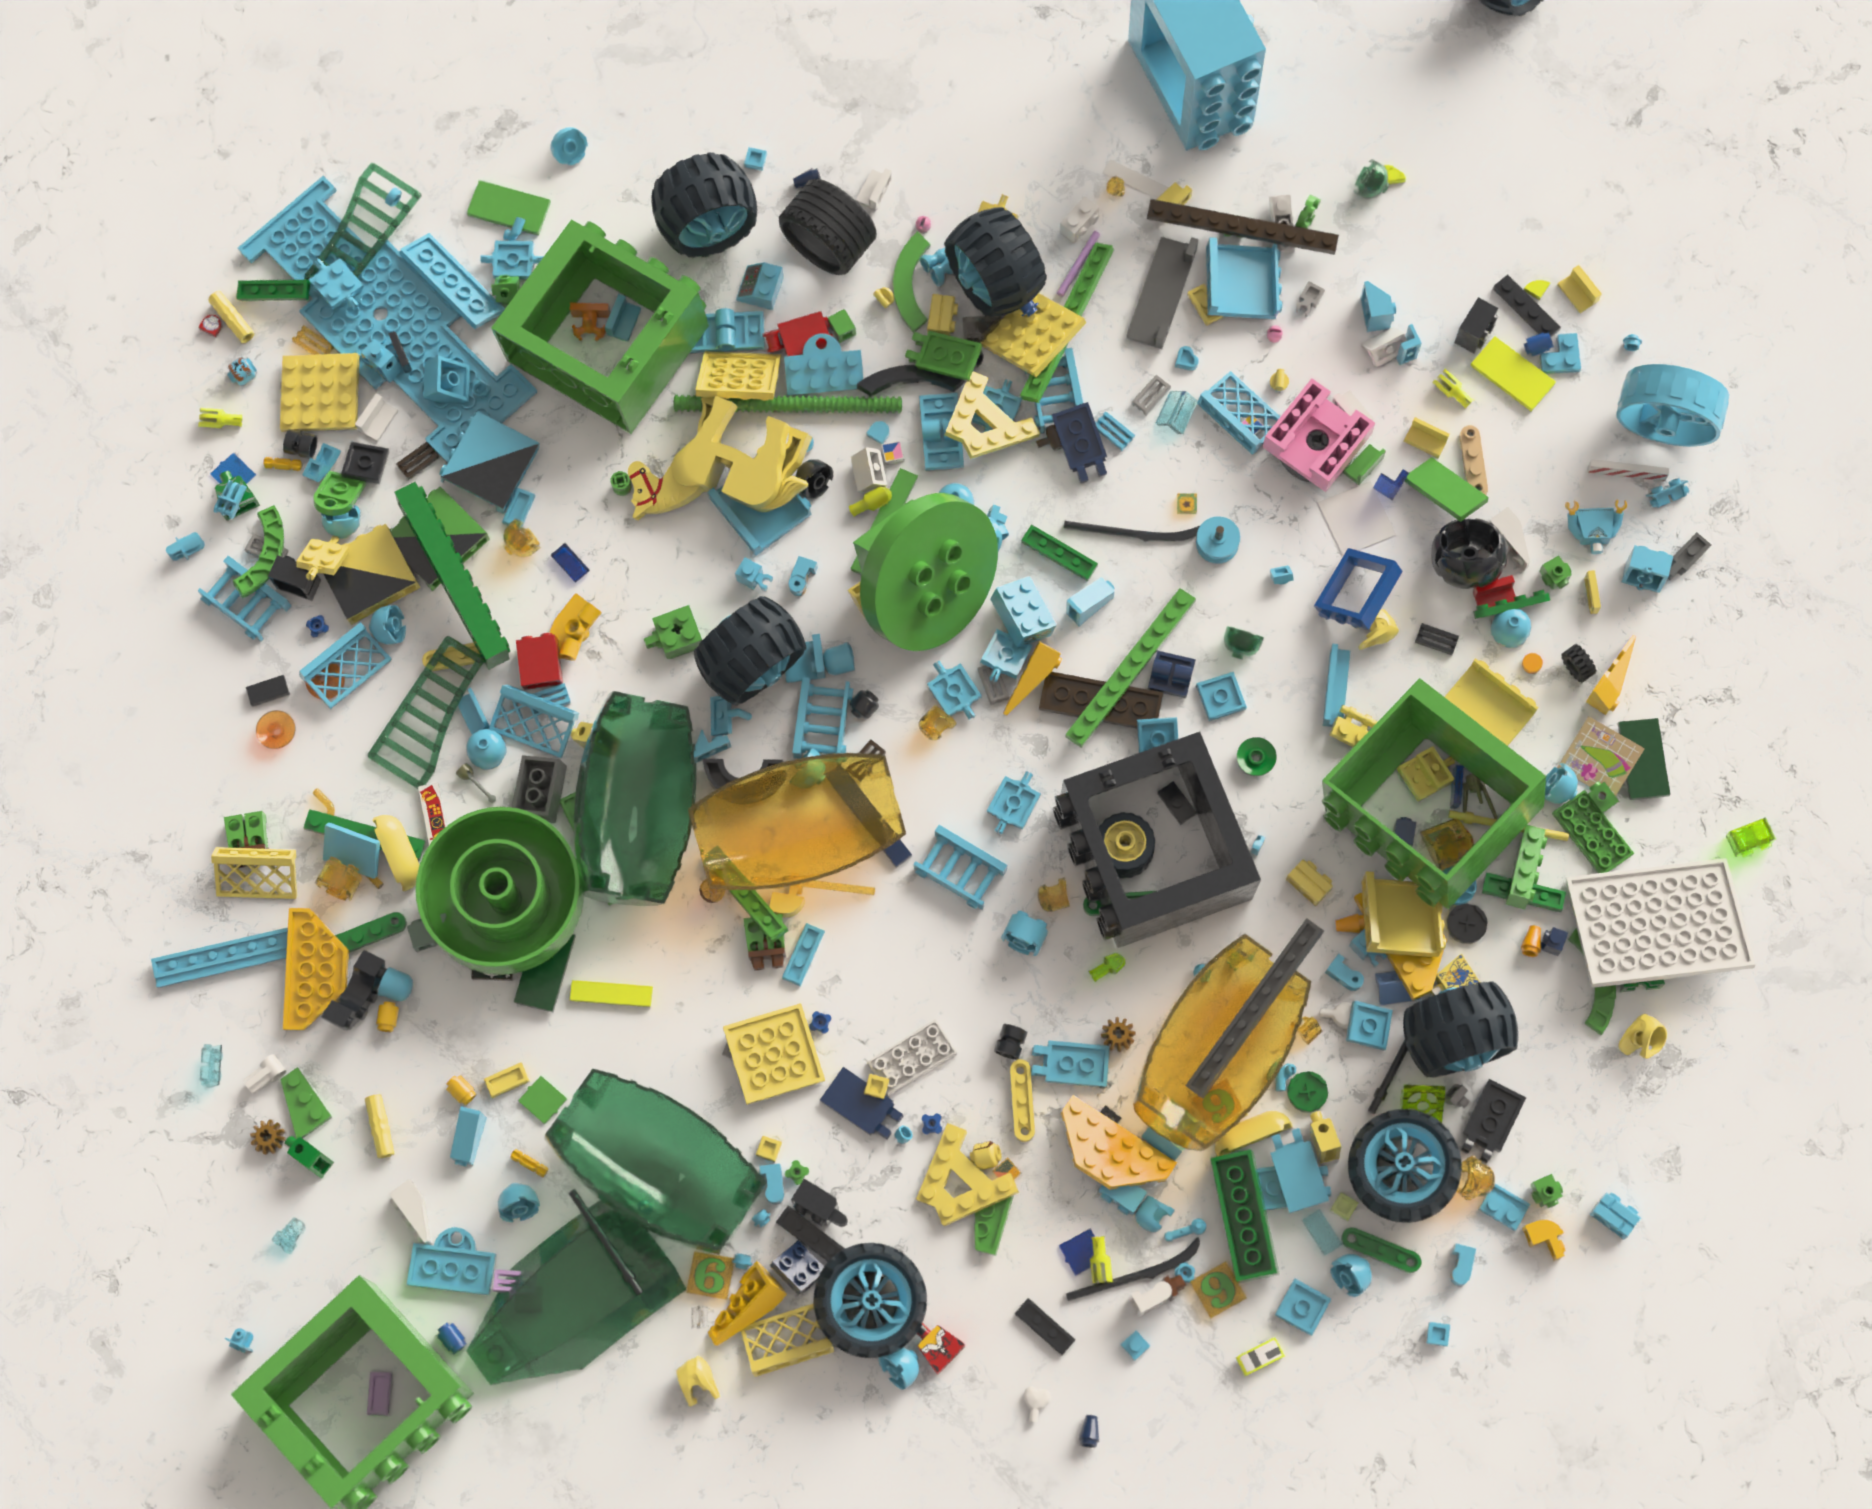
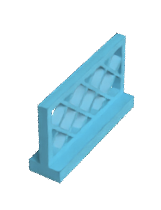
M1232 371L1227 373L1208 391L1205 390L1201 393L1197 402L1206 413L1252 455L1258 451L1259 447L1264 443L1266 434L1273 427L1267 426V419L1278 421L1281 417ZM1231 379L1236 384V388L1225 387V382ZM1214 391L1222 392L1223 399H1215L1211 394ZM1226 392L1236 393V400H1227ZM1239 393H1246L1250 401L1239 400ZM1226 404L1236 405L1237 412H1229L1226 409ZM1240 405H1250V413L1240 412ZM1253 406L1263 408L1264 414L1253 413ZM1251 416V425L1242 424L1240 417ZM1253 416L1264 418V426L1254 425ZM1254 429L1264 430V437L1259 439L1254 435Z
M360 622L299 671V676L332 709L389 663L391 658ZM366 637L370 642V649L358 648L359 641ZM346 651H355V661H344L343 654ZM358 652L370 653L369 663L357 662ZM372 653H379L385 658L381 663H371ZM331 663L340 664V674L328 673V666ZM342 665H354V675L342 674ZM357 665L369 666L368 673L365 676L356 675ZM316 675L325 676L324 686L315 685L311 679ZM327 676L339 677V686H327ZM341 677L353 678V685L350 688L341 687ZM326 690L338 691V697L330 702L326 697Z
M502 685L500 690L501 696L489 729L562 758L574 723L578 720L580 713L511 685ZM505 698L511 700L515 707L508 712L505 711L503 706ZM525 706L529 707L533 716L526 719L523 718L520 708ZM516 711L520 722L512 725L507 714ZM543 713L547 714L551 723L545 726L541 725L538 718ZM504 716L508 727L504 729L495 727L497 720ZM534 718L538 729L529 732L525 722ZM561 720L569 723L567 730L560 734L556 723ZM522 723L526 734L520 737L516 735L513 727ZM552 725L557 736L547 739L543 729ZM538 731L541 732L544 739L539 744L535 743L531 734ZM556 738L559 739L561 744L559 752L551 748L549 741Z

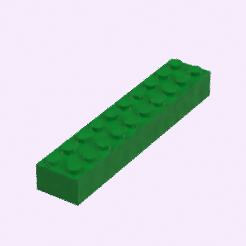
M413 482L395 491L394 494L400 510L488 670L510 660L508 653L511 651L505 636L501 637L502 634L495 619L491 620V611L487 603H482L480 590L477 586L473 587V578L468 569L464 570V562L458 552L455 553L453 541L450 536H447L442 521L437 518L432 503H428L423 487H418L417 483Z

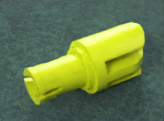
M1444 369V375L1439 374L1437 376L1439 381L1434 380L1432 383L1448 398L1454 397L1466 409L1474 399L1461 389L1462 383L1448 370Z
M200 408L199 410L203 414H199V420L201 421L198 422V427L220 429L224 425L242 427V414H225L222 409Z
M877 487L865 493L862 500L849 505V510L854 517L868 509L875 511L891 500L892 493L886 487Z
M1105 1236L1091 1237L1094 1255L1090 1258L1092 1283H1097L1098 1281L1099 1283H1105V1281L1113 1282L1111 1258L1106 1255Z

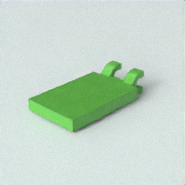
M928 331L927 336L914 332L912 340L916 341V345L922 346L920 353L907 349L905 357L909 358V362L916 363L915 366L919 369L969 381L982 345L977 342L933 331Z

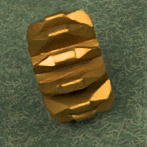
M1115 1017V1023L1109 1019L1107 1021L1109 1026L1103 1025L1102 1027L1105 1032L1101 1033V1038H1107L1103 1044L1106 1046L1111 1043V1051L1117 1046V1051L1121 1052L1122 1045L1128 1050V1043L1133 1044L1135 1041L1131 1037L1135 1036L1136 1032L1129 1031L1133 1028V1024L1131 1023L1126 1026V1018L1123 1019L1122 1023H1119V1017ZM1117 1030L1120 1031V1034H1124V1036L1121 1035L1120 1039L1113 1035Z
M269 1119L266 1124L262 1120L260 1121V1128L256 1125L253 1127L256 1133H250V1136L255 1139L250 1143L256 1146L255 1150L257 1152L262 1150V1153L267 1155L270 1150L272 1154H275V1147L282 1148L279 1142L286 1141V1138L281 1136L285 1133V1130L279 1129L281 1124L278 1122L274 1124L273 1120ZM269 1133L270 1135H272L271 1139L268 1138V1141H266L264 1137L265 1135L268 1136Z

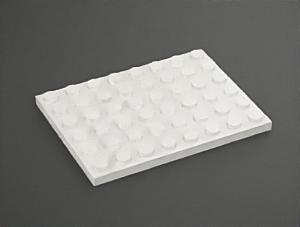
M1727 858L1566 877L1565 882L1592 988L1753 969L1756 966Z

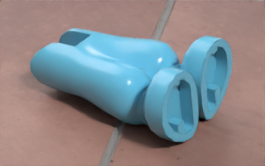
M945 248L937 250L934 255H923L920 257L922 268L925 272H930L934 284L938 287L944 284L945 273L953 274L945 255Z

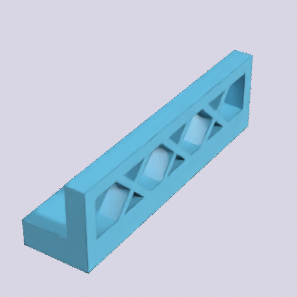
M1332 644L1329 655L1322 726L1332 727L1338 716L1344 719V714L1339 712L1342 705H1345L1350 651L1338 649V644Z

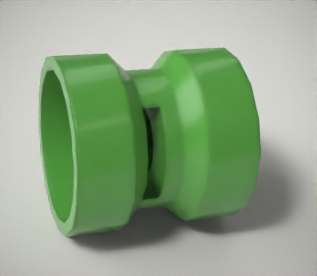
M618 471L611 476L610 482L614 493L619 496L628 495L632 489L628 474Z

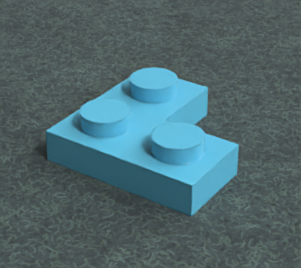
M1577 333L1558 334V352L1540 354L1541 371L1545 374L1580 372L1581 361Z

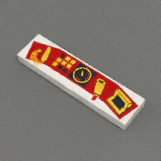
M438 782L418 787L429 845L440 831L447 826Z

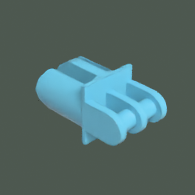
M228 480L222 495H218L214 513L220 512L222 516L228 515L230 519H233L237 510H240L239 503L247 486Z
M193 532L181 539L175 537L177 542L167 546L166 552L174 561L183 557L189 560L188 556L202 550L205 544L199 534Z

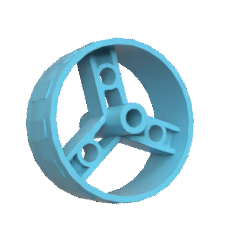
M1667 364L1641 365L1632 368L1626 374L1617 404L1616 417L1626 429L1649 440L1676 446H1704L1712 444L1719 439L1729 407L1730 394L1722 383L1699 371Z

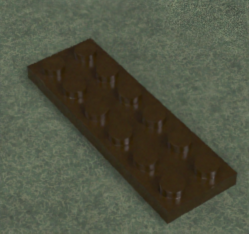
M1051 672L1044 680L1039 710L1079 717L1106 682ZM1130 686L1102 722L1137 729V720L1159 718L1163 692Z

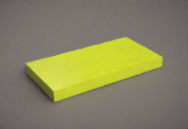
M1496 336L1491 339L1470 365L1531 412L1556 383L1555 380Z

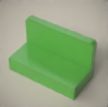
M1369 444L1350 464L1344 474L1357 485H1360L1384 459L1386 450L1383 448L1381 451H1378Z

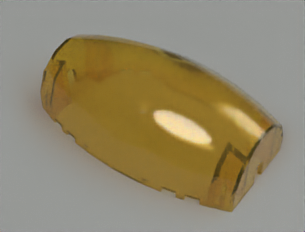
M835 753L781 762L725 784L688 809L709 888L772 889L814 881L853 867L888 848L906 835L886 756L878 754Z
M1243 934L1221 950L1185 986L1157 1029L1138 1079L1133 1102L1134 1112L1154 1132L1188 1150L1203 1151L1212 1146L1236 1126L1262 1098L1276 1078L1292 1048L1298 1027L1303 1020L1304 1007L1307 1006L1312 981L1296 970L1204 1099L1185 1086L1274 963L1269 960L1273 953L1247 934Z

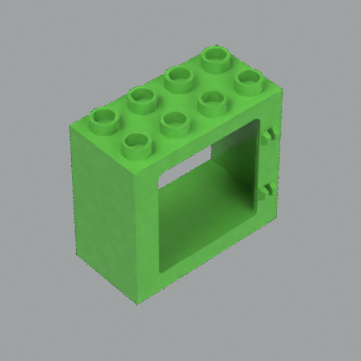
M1419 678L1322 780L1324 798L1321 801L1326 811L1323 818L1336 831L1341 832L1346 827L1357 837L1354 839V843L1364 854L1372 857L1377 852L1388 862L1384 866L1394 878L1403 882L1408 877L1419 887L1416 889V893L1425 903L1434 907L1440 902L1445 908L1449 909L1544 807L1546 775ZM1426 739L1433 742L1511 804L1447 874L1443 873L1362 808L1365 802L1397 770L1398 766Z

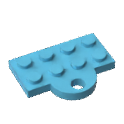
M817 334L809 338L804 345L803 355L784 356L787 395L857 389V383L863 380L861 350L841 351L838 341L828 334ZM818 338L826 340L827 346L824 349L817 348L816 341Z
M458 1227L448 1228L438 1235L434 1246L413 1243L407 1285L490 1296L496 1253L476 1251L475 1240L468 1231ZM454 1233H461L462 1240L458 1244H453L451 1241Z

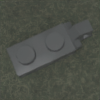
M1696 532L1673 556L1667 579L1671 581L1677 573L1681 576L1686 573L1712 544Z

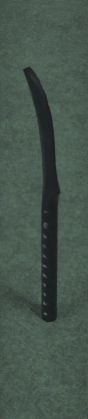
M1073 521L1064 522V528L1135 537L1144 542L1152 540H1188L1197 535L1200 527L1197 526L1179 532H1150Z
M1197 1237L1184 1251L1165 1262L1114 1278L1113 1282L1105 1281V1283H1098L1065 1293L1067 1301L1138 1279H1154L1157 1275L1190 1260L1197 1253L1200 1239Z

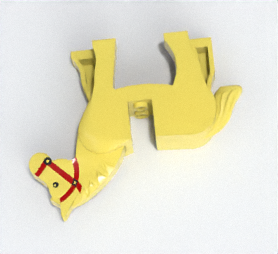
M717 396L715 398H701L703 410L698 423L697 435L675 455L671 465L661 479L652 474L650 469L640 461L631 463L628 468V475L634 486L633 499L631 501L636 507L633 513V518L636 520H640L646 514H660L680 508L698 498L703 492H708L712 488L716 489L725 467L729 468L730 471L722 492L732 500L758 512H769L787 504L798 493L808 487L807 481L792 475L801 466L812 437L806 432L790 427L786 422L767 416V435L764 446L757 456L752 459L738 449L721 444L722 433L738 406L731 401Z

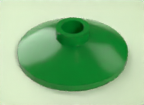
M1252 737L1245 740L1237 751L1239 767L1245 773L1252 776H1262L1269 773L1277 760L1274 746L1268 740L1260 737ZM1258 756L1260 760L1256 762L1252 757Z

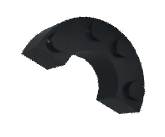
M703 759L704 770L713 790L722 798L738 804L755 803L771 795L779 786L785 769L783 760L763 759L762 766L756 774L748 778H738L728 773L723 759Z
M363 950L353 966L352 977L345 991L336 1001L331 1000L321 1018L345 1031L351 1030L359 1020L363 1021L367 1016L369 1005L371 1003L374 1004L378 998L377 990L387 970L385 968V960Z

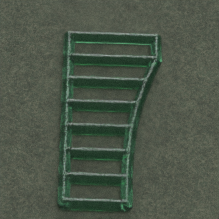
M373 162L370 163L358 178L346 213L336 232L317 259H320L325 266H329L325 260L332 253L354 267L355 269L352 273L358 278L422 197L421 192ZM373 172L412 196L406 204L399 200L395 205L396 208L401 210L395 219L360 197L364 186L382 199H386L388 193L367 180ZM357 204L389 224L384 233L353 214ZM349 222L354 223L378 239L372 248L345 231ZM340 238L366 253L361 262L335 247ZM314 263L305 273V280L311 279L319 270Z
M446 636L368 752V758L417 789L419 786L426 785L435 772L444 737L453 714L473 678L485 662V658L451 636ZM449 645L475 661L469 671L443 655ZM438 662L464 677L459 688L432 672ZM427 678L454 694L449 705L421 688ZM416 695L445 712L442 723L437 722L410 705ZM405 711L438 731L435 743L399 721ZM393 729H398L432 751L430 762H426L388 738ZM383 744L426 770L421 779L414 778L379 756L377 753Z

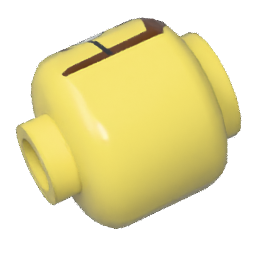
M993 1141L977 1143L973 1146V1152H970L971 1162L980 1170L996 1167L1002 1159L1000 1147L995 1145Z

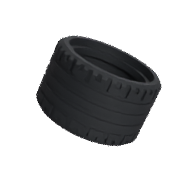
M821 179L809 180L779 215L780 229L789 243L811 263L834 275L847 274L877 237L875 224L865 209L845 191Z

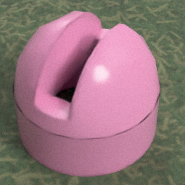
M920 216L916 220V229L922 233L930 230V219L926 216Z
M1276 325L1271 326L1267 331L1268 340L1271 342L1280 341L1283 334L1282 329Z

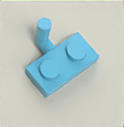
M721 696L710 697L711 736L732 734V717L738 716L748 721L751 720V713L739 708L732 709L731 703Z

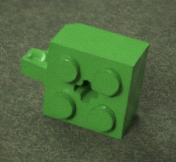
M689 605L652 618L656 630L652 632L653 635L644 638L647 649L656 646L658 649L663 648L667 659H673L694 651L702 641Z

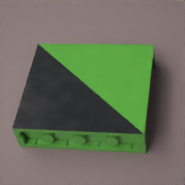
M441 486L428 494V503H432L437 518L442 521L447 536H450L453 541L455 553L458 552L465 563L490 540L487 532ZM403 516L399 523L389 530L407 564L434 591L441 583Z

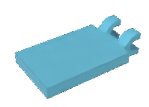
M1050 1040L1048 1041V1046L1034 1045L1032 1056H1044L1043 1066L1032 1065L1031 1076H1045V1082L1106 1088L1110 1046Z
M1300 1128L1291 1130L1295 1142L1283 1145L1280 1134L1272 1136L1276 1151L1270 1154L1289 1213L1329 1201L1311 1142L1303 1141Z
M1320 1166L1321 1176H1328V1167ZM1275 1167L1258 1168L1266 1210L1288 1208ZM1327 1186L1325 1187L1327 1195L1331 1197V1187Z

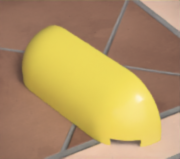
M390 815L374 817L373 822L377 829H374L376 836L380 841L396 882H400L402 890L406 892L416 885L419 869L418 860L398 819Z
M1267 1111L1227 1127L1218 1134L1214 1144L1216 1156L1230 1154L1293 1128V1125L1285 1114L1278 1111Z

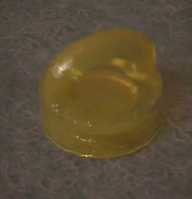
M1117 176L1109 179L1106 187L1108 194L1124 196V180Z

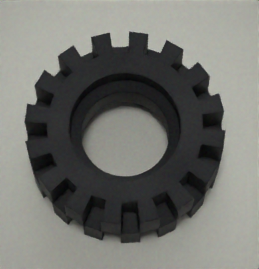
M1574 644L1561 654L1563 664L1566 665L1565 668L1570 671L1571 676L1573 675L1574 679L1578 680V682L1583 683L1596 674L1597 670L1593 660L1589 658L1590 655L1586 654V650L1582 649L1580 645Z

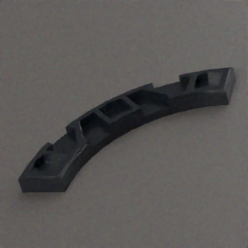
M903 365L871 374L857 383V389L873 397L880 391L891 387L892 384L926 381L931 382V385L955 392L966 380L919 369L915 365Z

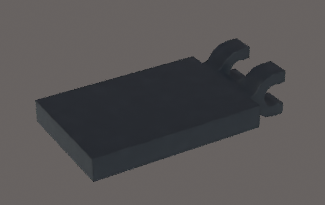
M1489 1079L1462 1134L1468 1137L1461 1151L1468 1154L1475 1143L1485 1148L1479 1160L1487 1164L1494 1150L1499 1153L1502 1150L1527 1097Z

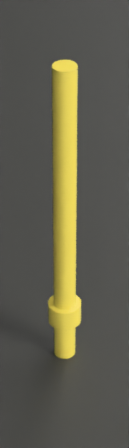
M1449 810L1448 818L1462 820L1466 824L1477 823L1492 826L1497 820L1474 815L1473 812L1468 811L1463 813ZM1546 829L1544 837L1568 841L1569 833Z

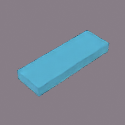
M806 923L782 976L783 980L801 987L824 936V930Z

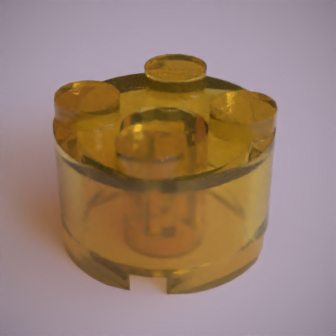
M330 857L325 862L315 884L319 888L324 886L327 889L325 892L335 898L344 901L348 898L351 901L362 881V876L358 874L359 869L350 864L345 866L337 858Z

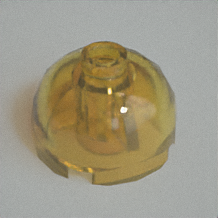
M515 518L504 530L503 540L506 544L504 549L510 555L515 554L523 558L529 557L541 549L539 546L540 542L529 528L525 529L521 526L524 524L522 521Z

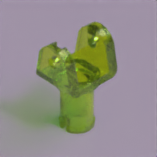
M1119 953L1103 957L1104 962L1088 972L1094 982L1109 973L1116 975L1125 966V958Z

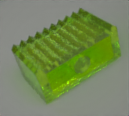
M1766 817L1731 830L1726 834L1734 856L1742 855L1743 858L1754 854L1753 850L1760 848L1761 851L1771 848L1772 843L1776 840Z

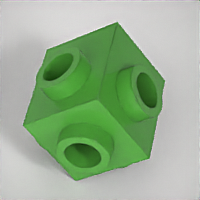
M501 275L495 279V283L491 285L492 296L496 297V302H501L502 304H509L520 289L519 276Z
M1559 555L1544 563L1539 570L1544 584L1549 586L1551 590L1557 587L1561 589L1568 585L1572 575L1570 566L1564 563Z
M1552 1174L1530 1184L1533 1191L1531 1192L1532 1198L1536 1204L1539 1203L1540 1207L1546 1205L1547 1208H1551L1559 1204L1558 1200L1563 1197L1561 1194L1563 1193L1562 1186L1559 1181H1555Z

